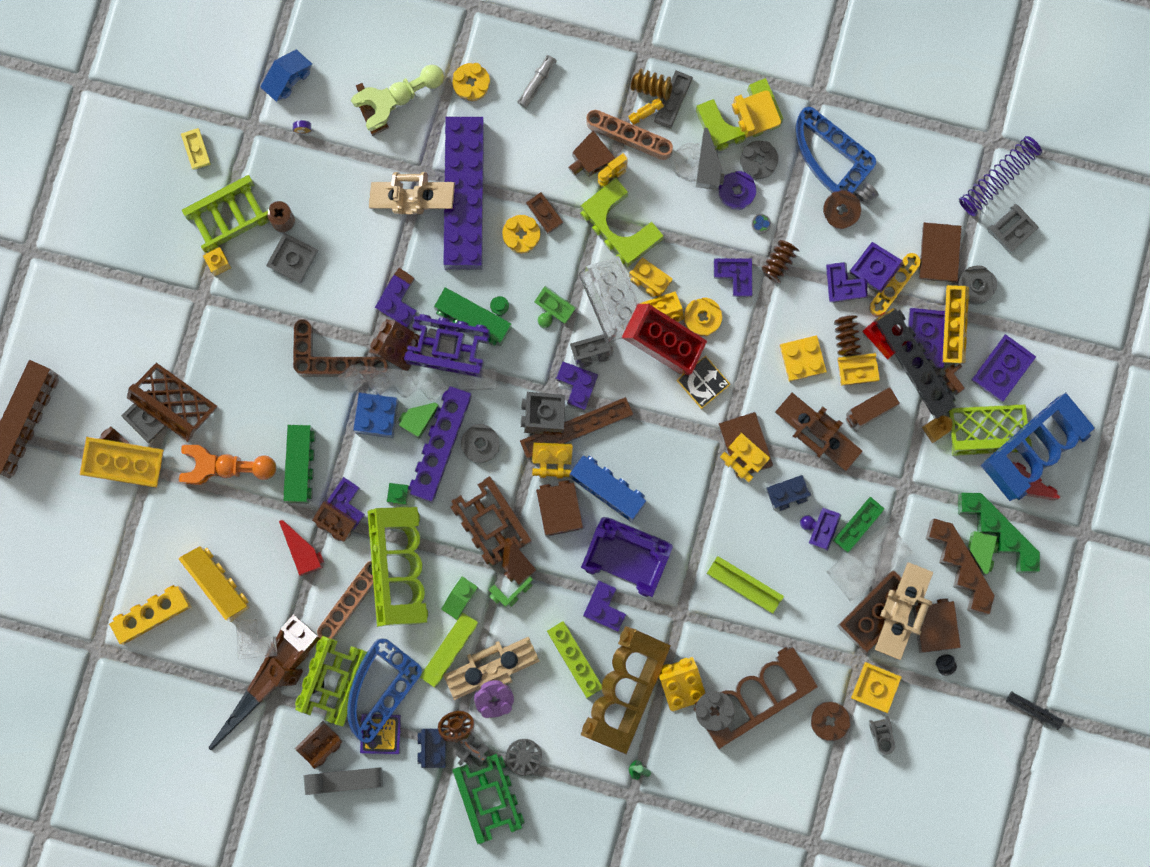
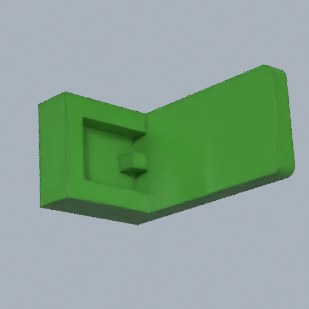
M529 577L509 598L493 585L489 589L492 593L489 597L496 604L501 602L505 607L508 605L512 607L519 600L517 596L522 591L526 593L533 586L531 584L533 579Z

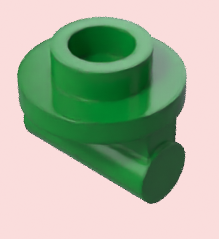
M639 760L633 761L629 766V774L634 780H638L641 775L646 777L651 775V770L643 767Z

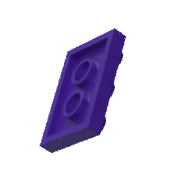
M910 308L908 327L910 326L915 332L916 336L914 339L917 344L920 342L925 348L926 352L924 355L927 360L930 358L936 368L943 369L945 311ZM909 341L906 343V351L911 347ZM919 357L914 358L912 361L913 366H919L921 363Z
M1005 334L971 381L1002 403L1036 356Z

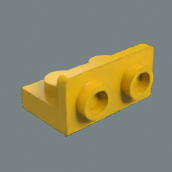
M643 257L629 273L630 281L638 287L641 285L646 288V293L654 298L655 296H662L673 278Z
M676 291L639 303L650 304L677 322L684 320L683 308Z

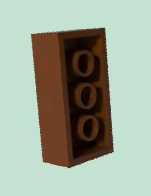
M894 570L890 571L837 625L863 653H867L878 642L885 619L880 615L886 604L888 593L890 590L896 592L901 577Z

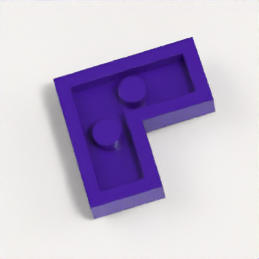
M714 258V279H733V297H752V258Z
M846 262L826 265L829 302L835 303L868 298L867 279L848 280Z
M393 275L375 306L376 309L406 327H409L417 313L416 309L402 302L411 284Z
M563 361L556 380L573 386L567 404L585 411L598 374Z
M343 477L327 502L356 520L357 523L353 528L355 530L365 515L350 505L360 487Z
M598 581L583 617L618 632L626 614L609 606L616 588Z

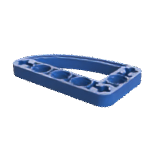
M812 107L802 109L796 121L795 134L799 150L806 164L816 178L831 193L841 190L840 187L842 189L845 188L848 183L850 187L847 191L854 193L876 165L875 156ZM804 113H806V114L812 113V116H811V117H812V119H814L815 121H816V118H819V120L816 122L815 126L812 125V124L814 123V121H813L811 118H808L807 120L805 119V114H804ZM820 123L827 124L828 131H819L818 125ZM804 125L854 164L838 185L828 177L813 158L805 141ZM841 135L843 142L840 144L834 143L833 136ZM850 146H854L857 148L858 153L854 156L850 155L847 149ZM861 152H862V153H863V155H862V158H863V159L860 158L859 161H857L856 159L860 156V154H861ZM870 159L871 166H864V160ZM858 172L861 179L853 181L850 177L851 173Z
M380 638L373 643L356 672L349 693L347 705L348 723L353 735L364 743L371 742L422 674L421 666L387 639ZM379 643H386L385 648L389 651H391L392 648L394 649V651H392L389 654L388 658H386V656L388 655L386 651H379ZM397 653L402 656V662L398 665L393 662V656ZM378 655L396 669L399 674L359 725L357 721L359 692L368 669ZM409 667H412V668H413V667H416V668H415V672H417L416 675L411 674V675L409 676V678H408V679L411 680L410 683H409V681H408L407 679L402 678L403 674H404V676H408V675H409V673H410V670H408ZM399 681H403L406 685L403 692L396 690V684ZM390 696L393 698L394 704L392 707L387 708L384 705V700ZM376 712L382 715L380 723H374L372 720V716ZM367 722L376 727L375 730L370 728L368 738H362L363 734L361 731L369 728V725H366Z

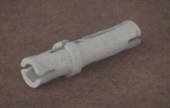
M546 55L539 68H536L533 78L517 100L519 105L528 108L544 80L548 79V74L557 62L555 58Z

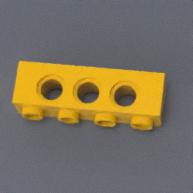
M946 285L943 362L966 363L968 286Z
M172 585L164 590V594L160 596L156 594L148 598L146 604L133 606L128 614L123 615L122 613L115 616L113 622L109 623L119 644L125 645L192 608L182 588ZM169 599L171 607L165 610L162 604L164 600ZM151 608L154 611V616L151 619H147L145 613ZM135 618L137 625L131 629L128 626V622L130 619Z

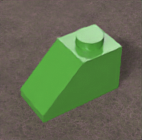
M430 403L408 409L407 412L401 414L398 420L400 422L399 427L420 439L436 414L439 404Z
M462 576L449 594L441 610L458 620L479 588Z

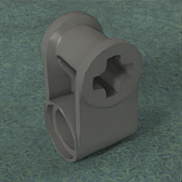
M886 716L885 719L878 721L869 720V727L877 752L881 755L891 754L895 749V742L889 717ZM882 741H887L890 744L889 751L885 752L881 749Z

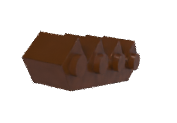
M935 518L930 520L926 539L944 544L939 563L957 567L953 587L972 592L967 610L982 615H989L995 595L953 523Z

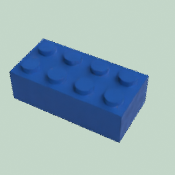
M583 455L570 472V479L632 523L646 504L645 495L637 489L635 491L631 490L629 484L622 478L617 480L613 477L614 473L608 468L604 467L602 469L599 467L598 461L593 457H585Z

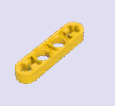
M907 254L903 258L902 266L904 268L900 267L897 273H904L905 281L898 282L894 275L885 287L893 288L894 296L887 297L884 290L881 293L878 292L869 306V310L874 316H880L883 312L887 311L920 265V257L917 254ZM914 258L916 266L911 265L908 271L904 269L909 262L907 259L911 260ZM883 298L885 300V302L881 306L883 311L880 309L878 311H875L874 303L878 305Z

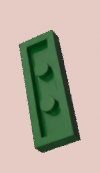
M869 497L835 537L833 542L848 553L885 508L872 497Z

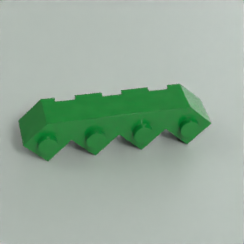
M960 493L958 495V514H977V532L996 534V540L999 543L997 553H1016V573L1040 572V552L982 493Z

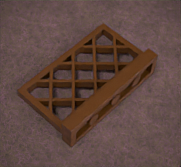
M157 362L136 384H132L128 388V400L187 442L190 441L197 429L217 409L216 404ZM157 370L163 374V379H153L152 374ZM164 383L165 390L155 391L154 384ZM167 383H175L179 389L168 390ZM142 384H151L152 391H143L139 387ZM190 393L194 397L192 401L183 400V394ZM179 394L180 401L170 402L169 395ZM155 395H166L167 402L157 401ZM205 404L210 408L206 412H199L198 405ZM185 405H195L196 412L186 413ZM171 406H181L182 413H174L171 410ZM186 417H197V423L194 426L187 422Z

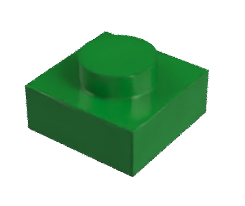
M389 483L387 502L406 505L409 485Z

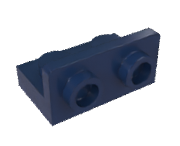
M803 475L766 487L773 510H786L790 508L789 504L797 502V505L808 502L807 498L811 496Z
M421 729V733H418V744H421V752H418L417 756L418 764H421V768H446V741L440 736L438 729Z

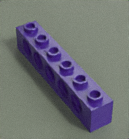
M449 386L448 390H444L441 398L444 401L442 408L438 407L435 414L436 424L431 426L428 436L431 438L428 444H424L421 453L424 457L422 462L418 461L415 469L417 476L415 480H411L408 488L411 491V496L430 503L434 502L471 401V393ZM456 404L458 409L456 412L450 413L447 411L448 406ZM443 422H450L451 428L444 431L441 429V424ZM441 439L445 442L443 448L437 449L434 447L436 440ZM432 457L438 459V464L434 467L428 465V460ZM425 475L431 477V482L428 485L421 483V479Z

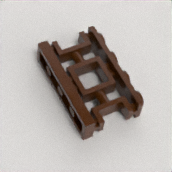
M489 476L483 482L477 484L482 492L467 503L460 495L451 501L453 506L450 508L456 517L460 515L463 519L461 525L466 533L470 531L474 536L471 540L477 549L481 547L484 554L481 556L486 564L489 565L491 563L494 567L503 561L498 552L504 549L505 538L501 532L509 527L505 521L506 519L510 521L522 540L518 542L515 536L510 538L519 550L530 544L532 540ZM485 487H488L501 507L499 510L495 504L485 509L480 501L488 495L484 489ZM460 503H462L465 509L474 504L479 513L471 518L475 524L474 526H471L458 506ZM494 510L503 525L486 535L477 520ZM481 535L485 541L495 537L500 544L492 550L496 556L494 559L479 537Z

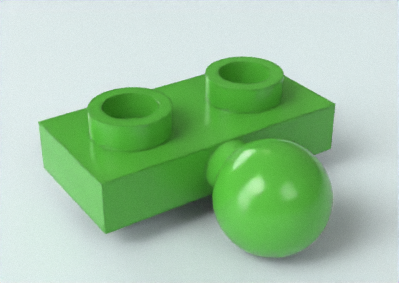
M544 286L534 303L546 310V313L540 314L537 319L539 326L542 328L551 326L552 316L566 324L577 308L547 286Z

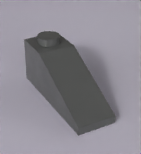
M704 128L696 187L718 190L719 185H723L724 174L721 173L722 167L709 130Z

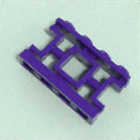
M425 314L414 316L412 328L416 331H421L418 347L408 346L407 348L408 352H406L404 358L407 364L482 378L484 361L476 359L479 342L489 343L491 333L486 326H469L468 323L463 321L452 323L446 318L436 320L431 319V316ZM426 326L437 328L435 338L426 337L428 330ZM464 333L475 335L473 345L463 344ZM442 335L458 338L455 354L438 351ZM424 344L433 346V357L418 355L422 354ZM461 351L471 353L469 358L470 364L455 362L460 360Z

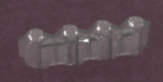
M351 365L338 376V379L349 392L356 391L366 382L376 395H381L393 385L403 398H408L420 388L428 400L434 401L448 390L439 376L433 373Z

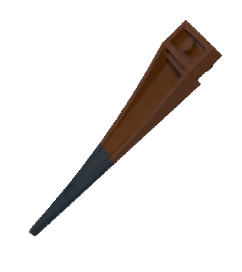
M294 614L280 629L248 689L209 745L210 750H213L276 688V685L265 674L271 659L276 658L285 670L296 669L309 656L310 650L320 640ZM274 665L272 668V674L276 677L278 674V669Z

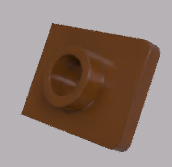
M276 658L271 659L265 670V674L276 687L296 685L303 673L302 669L285 670ZM274 665L278 669V674L276 677L272 674V668Z

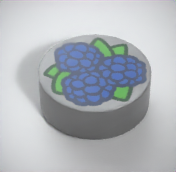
M765 214L756 215L752 220V229L758 234L766 233L771 226L770 218Z

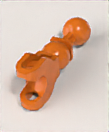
M182 445L181 453L194 457L196 465L191 472L181 473L179 475V482L202 485L212 476H220L222 478L240 477V472L253 473L258 479L268 480L275 475L277 466L275 461L266 455L259 456L254 461H241L240 457H234L230 454H224L219 457L211 455L206 448L200 445Z

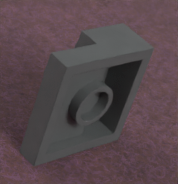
M527 392L526 398H522L521 410H525V416H521L520 427H524V433L543 434L544 431L563 433L565 395Z

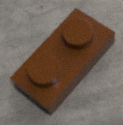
M542 192L526 202L527 207L547 234L563 224V221Z

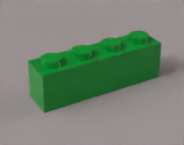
M446 287L434 305V309L437 311L436 314L441 318L448 317L452 319V323L463 321L468 323L469 326H486L491 333L489 344L492 346H502L512 328V323Z
M287 424L283 499L285 503L309 504V499L313 497V488H310V480H313L314 477L311 461H314L315 458L312 442H315L316 431L313 430L311 425Z

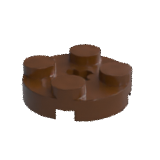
M834 191L824 202L823 213L826 220L831 226L839 229L854 225L861 215L860 200L850 191ZM844 204L848 211L839 214L837 207Z
M825 702L818 705L811 716L813 732L816 736L826 741H835L842 738L850 727V717L847 710L836 702ZM827 716L835 718V725L833 727L825 724Z

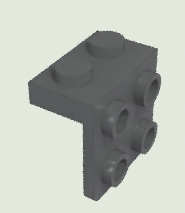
M607 333L570 343L576 366H581V368L591 366L594 361L599 360L600 363L609 361L610 357L613 356V347L610 346Z

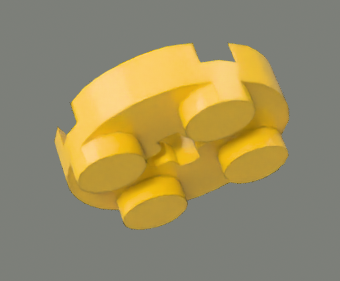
M467 63L460 66L453 73L452 84L455 93L460 98L467 101H477L486 95L490 86V78L486 69L479 63ZM469 78L476 80L472 87L470 84H466Z
M514 216L509 218L503 227V241L515 253H528L533 250L540 240V228L535 219L529 216ZM519 230L527 233V235L523 236V239L516 235Z
M710 298L695 299L686 307L684 323L689 330L697 335L709 336L720 327L722 312L714 300ZM705 312L707 313L706 317L708 318V320H703L702 322L699 320L700 317L698 316V314H703Z

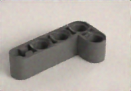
M382 767L303 775L305 795L383 787Z

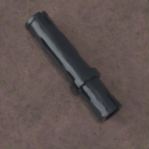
M1013 691L1009 693L1006 699L1007 703L1034 716L1040 723L1044 722L1057 730L1061 728L1064 719L1049 712V709H1043ZM1019 701L1022 702V703H1024L1025 705H1027V706L1033 708V710H1031L1030 708H1028V707H1026V706L1020 704ZM1037 711L1040 712V713H1042L1043 715H1045V716L1051 718V720L1048 719V718H1046V717H1044V716H1042V715H1040L1039 713H1037Z

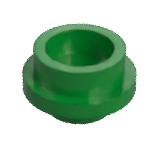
M503 296L494 297L490 302V309L496 315H503L509 309V302Z

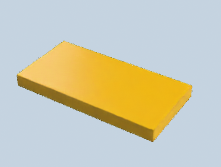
M86 437L79 475L157 488L164 449Z

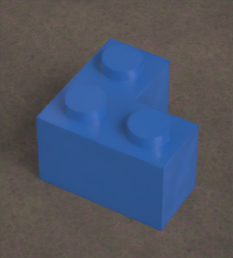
M296 49L274 60L260 88L276 102L283 98L286 99L292 93V86L299 80H305L309 76L312 63Z

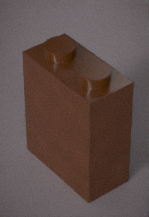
M891 387L850 409L846 414L847 418L845 420L850 428H854L857 431L894 410L900 402Z
M570 480L558 482L559 485L551 487V484L539 486L540 489L536 490L545 537L583 529L574 482L570 483Z
M948 598L938 599L937 603L929 606L920 629L922 631L921 635H917L919 653L961 648L954 601L949 602ZM917 602L918 606L913 607L914 620H916L922 603Z

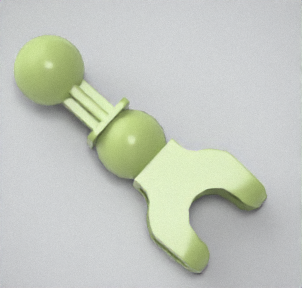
M427 65L422 69L420 77L411 82H408L405 78L403 82H396L389 89L385 88L383 90L367 87L355 94L351 102L355 107L370 105L375 109V114L366 122L368 131H373L387 123L389 114L392 110L396 109V105H405L410 99H414V92L424 87L430 89L438 88L444 81V73L437 65Z

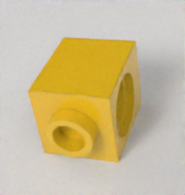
M220 247L203 255L214 276L231 269Z

